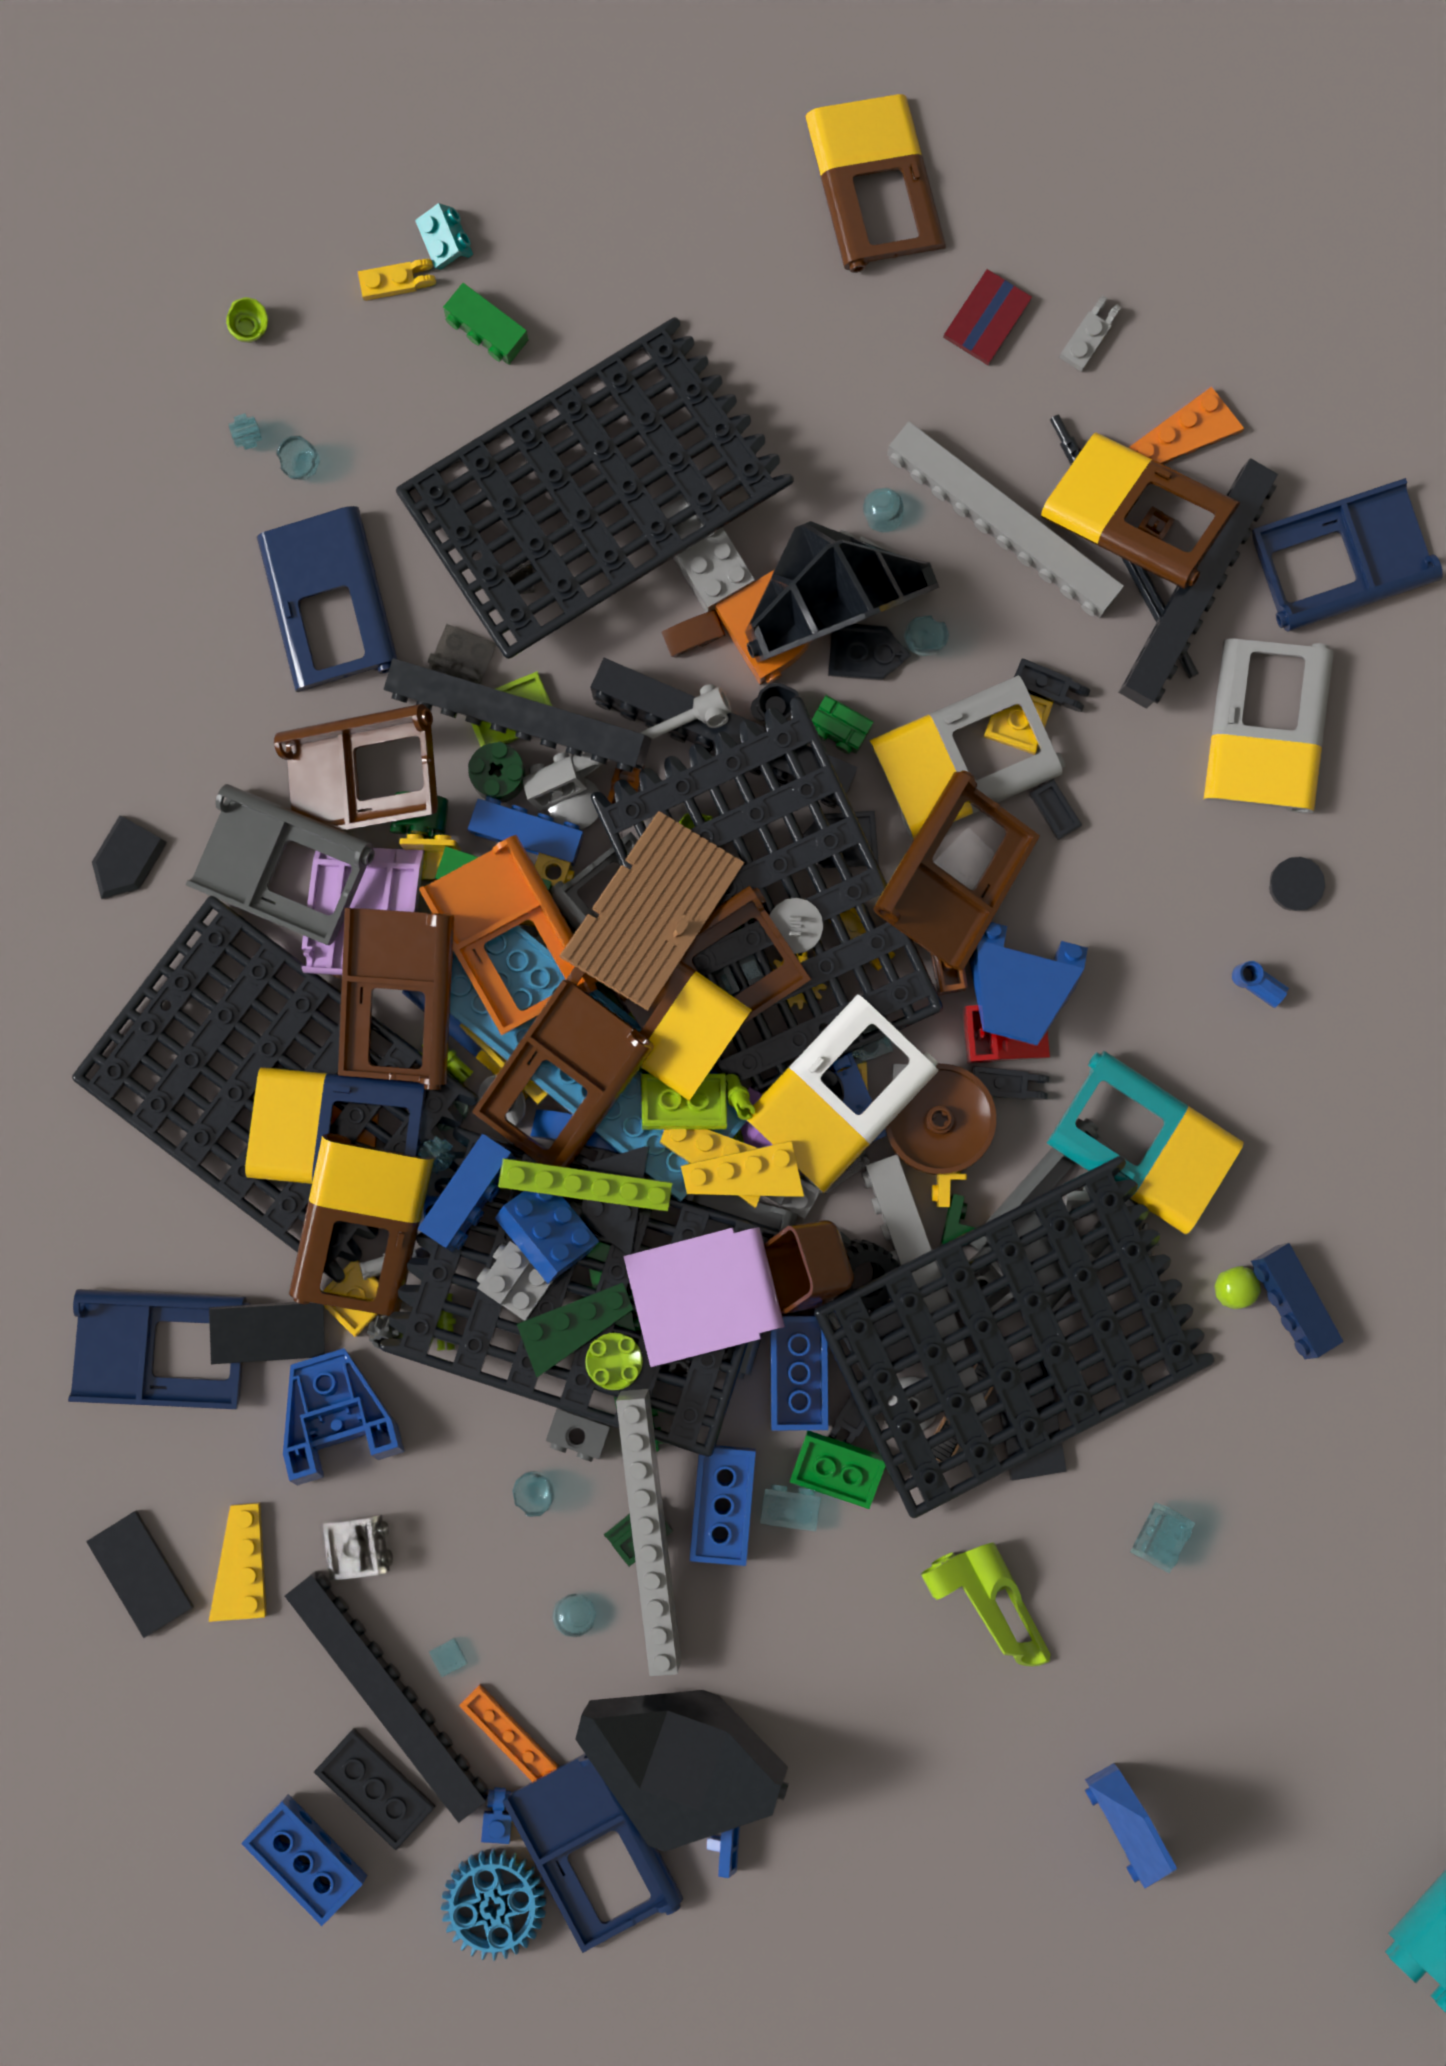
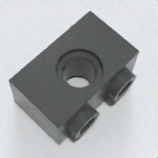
M557 1408L546 1441L551 1443L550 1448L566 1453L567 1449L578 1452V1458L592 1462L593 1458H600L611 1425ZM574 1428L582 1429L585 1433V1440L581 1443L573 1442L570 1438V1431Z

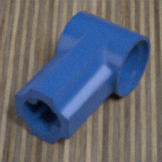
M1255 961L1239 964L1232 971V980L1238 987L1246 988L1272 1008H1276L1287 995L1289 988L1265 972L1262 966ZM1244 968L1251 970V981H1247L1244 978Z

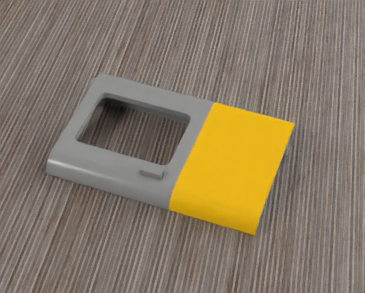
M1244 639L1224 640L1203 800L1218 799L1286 807L1290 812L1303 814L1314 812L1334 655L1333 650L1329 649L1328 645L1316 643L1312 646ZM1262 653L1304 659L1305 667L1298 723L1295 730L1254 727L1243 724L1242 717L1251 654Z
M1019 675L869 740L870 746L874 749L901 809L904 826L912 840L915 839L953 773L961 772L962 770L968 772L953 739V732L1014 705H1020L1041 750L1039 754L982 779L975 780L979 791L998 803L1063 774L1062 769L1065 768L1063 757L1059 752H1055L1027 688ZM965 802L954 822L980 810L969 802Z

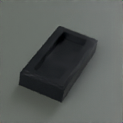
M1054 779L1029 794L1057 840L1082 826V823Z

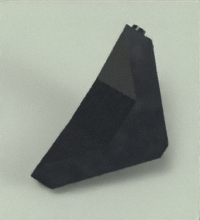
M812 521L794 528L746 628L745 634L749 641L747 643L748 652L758 663L940 588L930 562L886 551Z
M705 1690L590 1700L581 1715L575 1740L650 1847L666 1852L772 1816L778 1800L784 1801L789 1783L784 1782L788 1766L719 1695Z

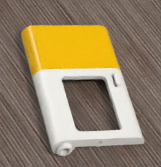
M857 994L753 1105L755 1114L750 1112L752 1118L747 1121L772 1145L792 1141L798 1169L824 1194L938 1072V1069L935 1067L938 1062L927 1052L923 1055L870 1003ZM874 1024L909 1057L910 1061L862 1114L856 1115L821 1082V1075L868 1025Z

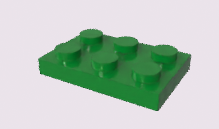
M807 1430L790 1477V1483L870 1509L884 1472L885 1464L880 1454Z

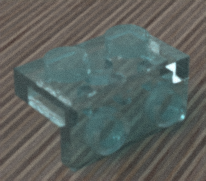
M771 1484V1490H764L760 1524L816 1532L821 1497L815 1496V1490L799 1488V1493L787 1492V1486Z

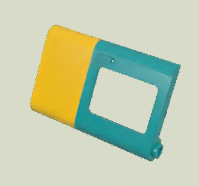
M1103 1051L1101 1054L1096 1052L1088 1063V1066L1091 1068L1090 1074L1046 1143L1090 1171L1120 1156L1078 1129L1075 1125L1078 1116L1101 1081H1105L1160 1117L1164 1121V1125L1141 1163L1135 1166L1126 1160L1125 1167L1114 1177L1115 1182L1128 1179L1135 1181L1138 1184V1188L1130 1199L1146 1206L1150 1212L1186 1235L1192 1230L1240 1153L1244 1142L1106 1051Z

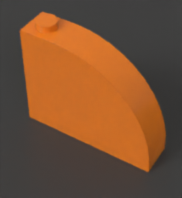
M774 570L715 605V611L719 620L760 685L764 682L770 684L782 676L781 672L793 665L812 642H807L758 663L755 658L750 656L747 649L749 641L745 631Z

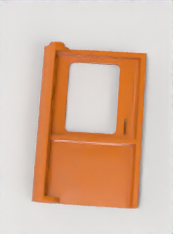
M513 835L496 844L486 854L419 888L432 913L455 915L453 951L500 1034L504 1035L536 1018L550 997L524 1011L519 1010L487 955L484 945L528 920L532 921L566 980L575 966L560 958V954L573 937V933L518 836ZM585 972L577 986L590 994L597 989L595 984L599 981Z

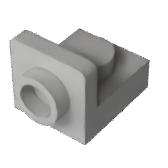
M803 1176V1178H800L804 1197L785 1196L781 1206L805 1219L821 1191Z

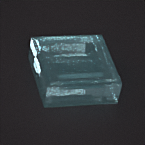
M455 1637L429 1651L441 1677L468 1663Z

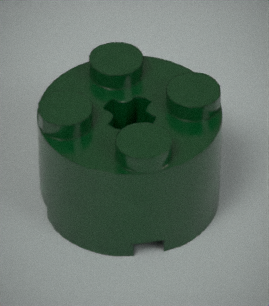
M495 742L483 745L475 751L468 763V774L473 787L482 798L491 797L501 802H507L514 799L522 791L525 767L519 754L512 747L502 742ZM494 769L501 770L502 775L500 777H497L495 774L493 775Z
M411 791L396 792L395 795L408 793ZM437 795L438 808L435 814L392 821L390 832L394 834L427 835L431 839H435V835H445L449 800Z

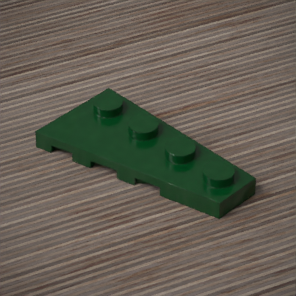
M623 1283L517 1324L537 1378L633 1310Z

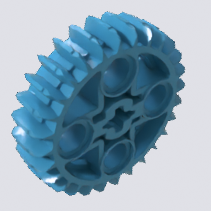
M493 1848L490 1856L486 1858L482 1850L479 1853L478 1861L473 1855H470L468 1858L469 1866L461 1861L459 1863L461 1873L454 1869L451 1877L455 1881L447 1880L445 1887L450 1891L442 1893V1899L448 1902L442 1903L441 1910L449 1912L443 1915L442 1922L451 1921L446 1932L456 1931L452 1940L453 1943L462 1939L461 1951L467 1948L468 1945L471 1946V1957L479 1950L481 1951L482 1960L485 1959L488 1952L492 1953L493 1961L496 1960L498 1952H502L504 1959H507L510 1948L517 1955L520 1949L519 1943L527 1948L529 1945L527 1937L534 1940L537 1935L533 1928L541 1929L542 1921L537 1918H544L546 1914L545 1910L539 1908L544 1907L547 1903L546 1898H539V1896L544 1895L545 1887H536L541 1882V1877L538 1876L532 1879L531 1876L535 1868L531 1867L526 1871L524 1867L527 1860L523 1859L519 1864L516 1863V1853L510 1859H507L506 1850L504 1849L500 1857H496L495 1849ZM500 1869L513 1873L520 1880L504 1885ZM485 1870L490 1871L494 1879L490 1882L483 1881L479 1873ZM472 1876L475 1893L459 1898L462 1886ZM518 1891H523L528 1895L529 1899L526 1902H519L515 1899L514 1894ZM484 1893L483 1899L480 1904L479 1901L481 1900L482 1894ZM490 1899H492L495 1904H499L497 1911L496 1909H494L493 1905H489ZM508 1903L509 1907L507 1908L506 1914L504 1916V1912ZM465 1906L469 1907L473 1911V1916L463 1917L459 1909ZM529 1911L526 1922L516 1933L512 1916ZM483 1924L487 1940L474 1935L468 1929ZM502 1927L507 1930L508 1936L499 1938L495 1935L494 1929Z

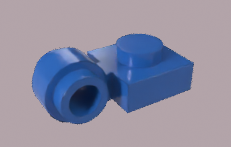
M495 1787L494 1790L489 1789L487 1807H492L494 1811H484L481 1842L510 1843L512 1819L508 1812L502 1811L505 1808L503 1800L511 1794V1791H506L505 1787Z

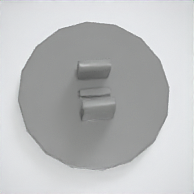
M800 898L785 899L777 904L770 913V918L794 954L808 951L821 938L823 930L822 916L816 906L807 900Z

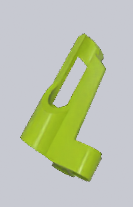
M994 1542L956 1556L953 1552L948 1553L932 1562V1566L921 1573L928 1590L936 1600L949 1595L962 1586L1003 1655L1013 1656L1015 1661L1023 1666L1034 1667L1050 1662L1051 1654L1023 1603L1019 1589ZM1003 1589L1006 1590L1032 1641L1017 1642L996 1602L997 1592Z

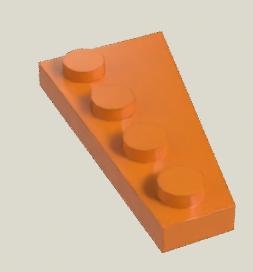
M1211 386L1128 448L1161 464L1173 461L1174 458L1195 452L1201 447L1217 443L1223 438L1243 432L1244 427Z

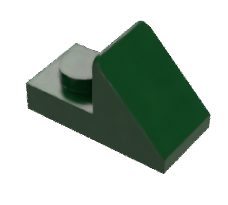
M951 1194L950 1207L947 1210L940 1246L975 1229V1227L959 1224V1220H964L967 1212L968 1203H964L965 1196Z

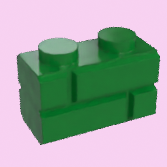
M828 695L824 697L812 718L820 739L826 741L829 738L836 742V748L846 754H850L851 751L857 754L874 721Z

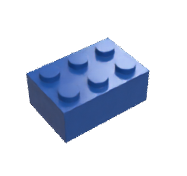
M523 1191L506 1203L495 1217L547 1284L588 1255L599 1242L563 1196Z

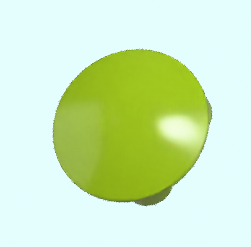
M609 1333L600 1336L591 1343L585 1362L587 1372L594 1383L604 1389L620 1390L628 1387L638 1378L643 1361L641 1351L632 1338L620 1333Z

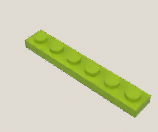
M503 1158L498 1187L668 1211L672 1183Z

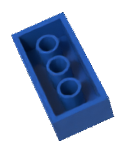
M482 1134L422 1221L418 1230L451 1252L455 1248L460 1250L468 1239V1235L465 1233L471 1225L476 1226L485 1213L482 1211V1208L487 1201L493 1202L500 1191L498 1184L502 1159L516 1160L513 1154Z
M815 1315L782 1316L785 1327L770 1331L771 1430H828V1352L826 1338Z

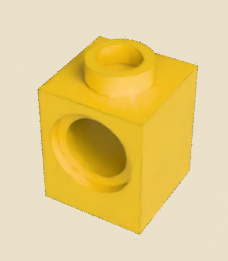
M538 854L535 868L541 878L552 881V887L559 881L565 884L574 878L575 871L571 870L572 865L570 862L545 854ZM552 867H558L562 871L561 876L556 880L547 878V871Z

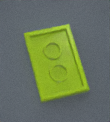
M538 671L495 688L499 691L552 706ZM482 721L481 726L471 723L481 747L495 742L508 744L520 739L515 737L516 731L507 729L506 734L490 729V723Z
M641 1074L642 1130L727 1129L725 1074H708L690 1101L653 1075Z

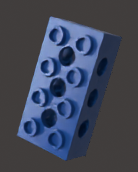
M716 1445L712 1456H698L689 1561L746 1566L756 1455L755 1448ZM722 1469H728L733 1473V1478L731 1481L723 1483L717 1478L718 1472ZM727 1498L731 1505L727 1510L720 1511L714 1505L716 1500ZM718 1526L725 1527L728 1530V1535L724 1539H717L712 1534L714 1528Z
M289 1794L241 1843L321 1926L363 1885L368 1876ZM279 1835H286L290 1839V1843L282 1842ZM299 1856H307L310 1864L303 1863ZM319 1876L327 1877L331 1884L322 1883Z

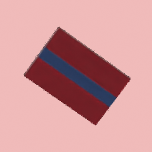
M986 269L944 333L943 338L984 364L989 365L1030 303L1032 296Z

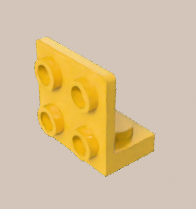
M408 834L407 838H400V845L404 850L425 851L421 880L436 881L435 876L445 846L461 851L456 840H451L449 835H435V839H424V836L420 834Z

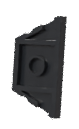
M644 1146L589 1163L588 1170L645 1178L650 1147ZM583 1199L580 1219L626 1254L631 1255L633 1253L640 1207Z

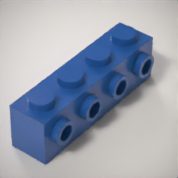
M486 797L485 800L477 799L467 829L470 834L497 843L517 835L526 852L535 855L539 853L570 862L573 867L575 866L584 838L583 831L579 830L580 826L570 822H564L561 825L553 822L554 818L538 813L537 817L527 814V809L512 805L510 809L501 806V801L491 797Z

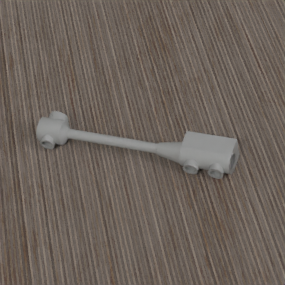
M712 684L705 685L700 689L701 695L694 698L692 709L640 733L654 739L695 719H699L711 728L721 727L728 721L727 714L731 713V706L721 687L716 688ZM562 752L553 757L554 763L545 767L544 764L532 765L529 769L530 774L523 778L527 800L541 811L587 790L585 777L602 764L592 761V755L587 753L579 757L569 756L568 753Z

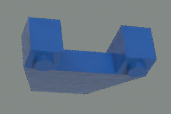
M990 922L969 959L983 1031L1038 1045L1076 989L1085 968L1088 948L1061 941L1054 959H1046L1005 948L1004 942L1008 926Z
M345 1348L290 1365L283 1457L290 1482L298 1486L323 1478L324 1474L318 1450L365 1435L371 1456L377 1460L405 1452L398 1424Z
M1115 1763L1086 1778L1085 1781L1089 1788L1085 1792L1092 1805L1098 1804L1104 1812L1130 1862V1865L1126 1868L1134 1883L1140 1881L1145 1889L1177 1870L1176 1865L1149 1815Z

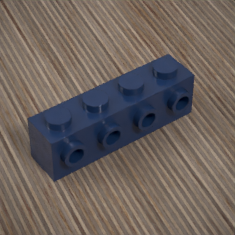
M1290 1243L1277 1245L1251 1260L1255 1276L1263 1283L1268 1292L1269 1301L1278 1310L1282 1325L1290 1332L1295 1341L1294 1345L1297 1352L1304 1359L1319 1358L1344 1342Z

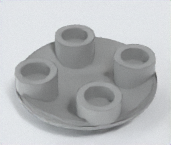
M585 778L587 790L549 806V814L554 818L555 823L563 825L564 822H570L580 826L579 830L592 826L599 817L591 800V794L596 791L599 792L595 784Z

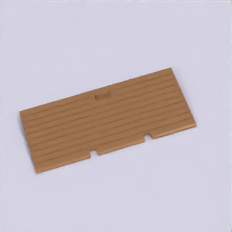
M660 811L657 812L625 859L626 862L633 865L632 868L628 869L621 865L592 907L600 915L596 919L588 914L560 954V958L578 967L581 971L596 978V980L604 983L624 997L629 998L647 1011L744 864L740 859L733 857L730 853L725 852L720 847L718 848L715 844L708 842L705 838L700 837V835L675 822V820L667 817V815Z

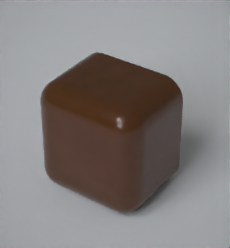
M822 1220L787 1226L764 1244L781 1313L785 1314L820 1307L849 1289L853 1284L854 1274L839 1228L832 1221Z

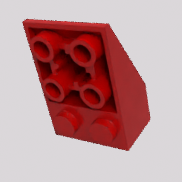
M978 1005L965 1006L963 1008L967 1064L1050 1058L1048 1031L1038 1045L983 1031Z

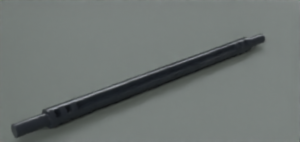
M1058 414L1053 416L1050 422L1061 440L1060 446L1065 456L1068 458L1070 465H1072L1081 452V448L1077 444L1075 437L1070 436ZM1122 558L1157 623L1165 608V604L1147 571ZM1186 652L1183 658L1178 657L1189 679L1199 674L1188 652Z

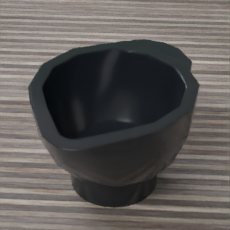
M781 683L768 684L760 690L758 697L752 701L750 707L751 714L755 719L765 721L766 711L769 708H776L787 719L791 716L790 702L792 698L799 696V693L795 689Z

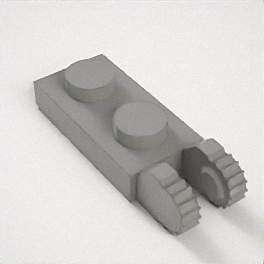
M1103 295L1093 310L1088 312L1059 356L1060 359L1080 372L1083 371L1111 329L1112 322L1121 310V307L1116 304L1109 312L1105 321L1098 317V313L1104 308L1107 300Z

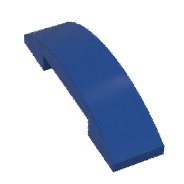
M536 1109L530 1136L555 1141L573 1114ZM595 1132L585 1145L621 1154Z

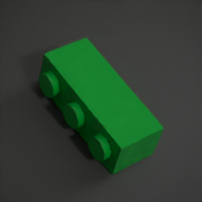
M465 283L459 286L443 306L446 322L456 330L460 328L466 332L467 338L475 345L479 346L482 344L486 347L489 355L498 362L503 360L510 365L529 341L526 329Z

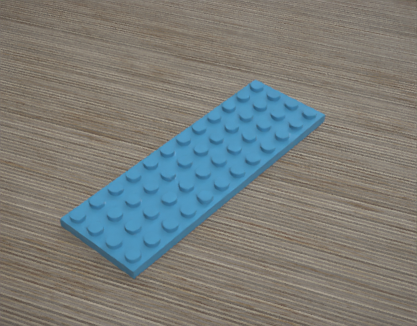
M520 926L510 929L484 945L487 955L517 1008L521 1011L553 995L561 981L565 980L549 950ZM453 951L450 1015L504 1059L508 1060L536 1018L501 1035ZM596 989L589 994L640 1032L642 1030L636 1020ZM544 1060L530 1079L572 1114L575 1113L587 1096V1090L548 1060ZM640 1067L595 1130V1133L620 1153L649 1146L646 1174L653 1180L671 1182V1195L681 1202L687 1195L681 1165L690 1163L660 1144L664 1129L642 1130L641 1074L650 1073ZM726 1094L727 1129L708 1130L733 1138L747 1120H742L738 1117L735 1108L729 1104Z

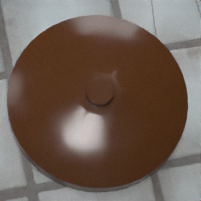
M938 1063L935 1066L938 1069L935 1076L885 1128L892 1149L907 1165L926 1174L950 1175L971 1167L986 1153L996 1129V1109L988 1089L974 1074L955 1065Z

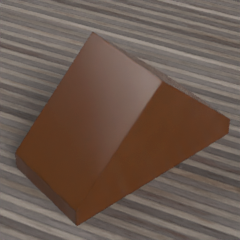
M1152 506L1138 529L1163 540L1175 519Z

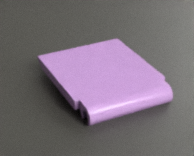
M373 848L375 851L374 859L370 865H367L349 908L417 912L425 851ZM315 851L307 907L326 915H332L351 873V865ZM344 921L335 941L331 945H325L303 935L301 949L304 950L303 954L307 959L306 966H302L303 973L342 975Z
M760 1227L735 1233L734 1228L624 1256L650 1367L762 1339L760 1333L785 1327Z

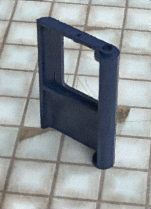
M347 506L260 533L257 536V541L295 691L299 692L369 670H378L380 674L388 673L392 659H397L359 507ZM341 587H348L365 654L362 658L316 670L299 603L302 599Z

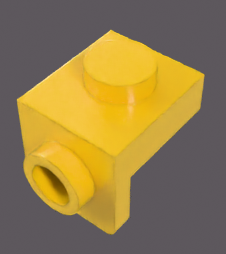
M958 1172L950 1175H937V1185H932L931 1199L936 1201V1207H950V1180H967V1174H960Z

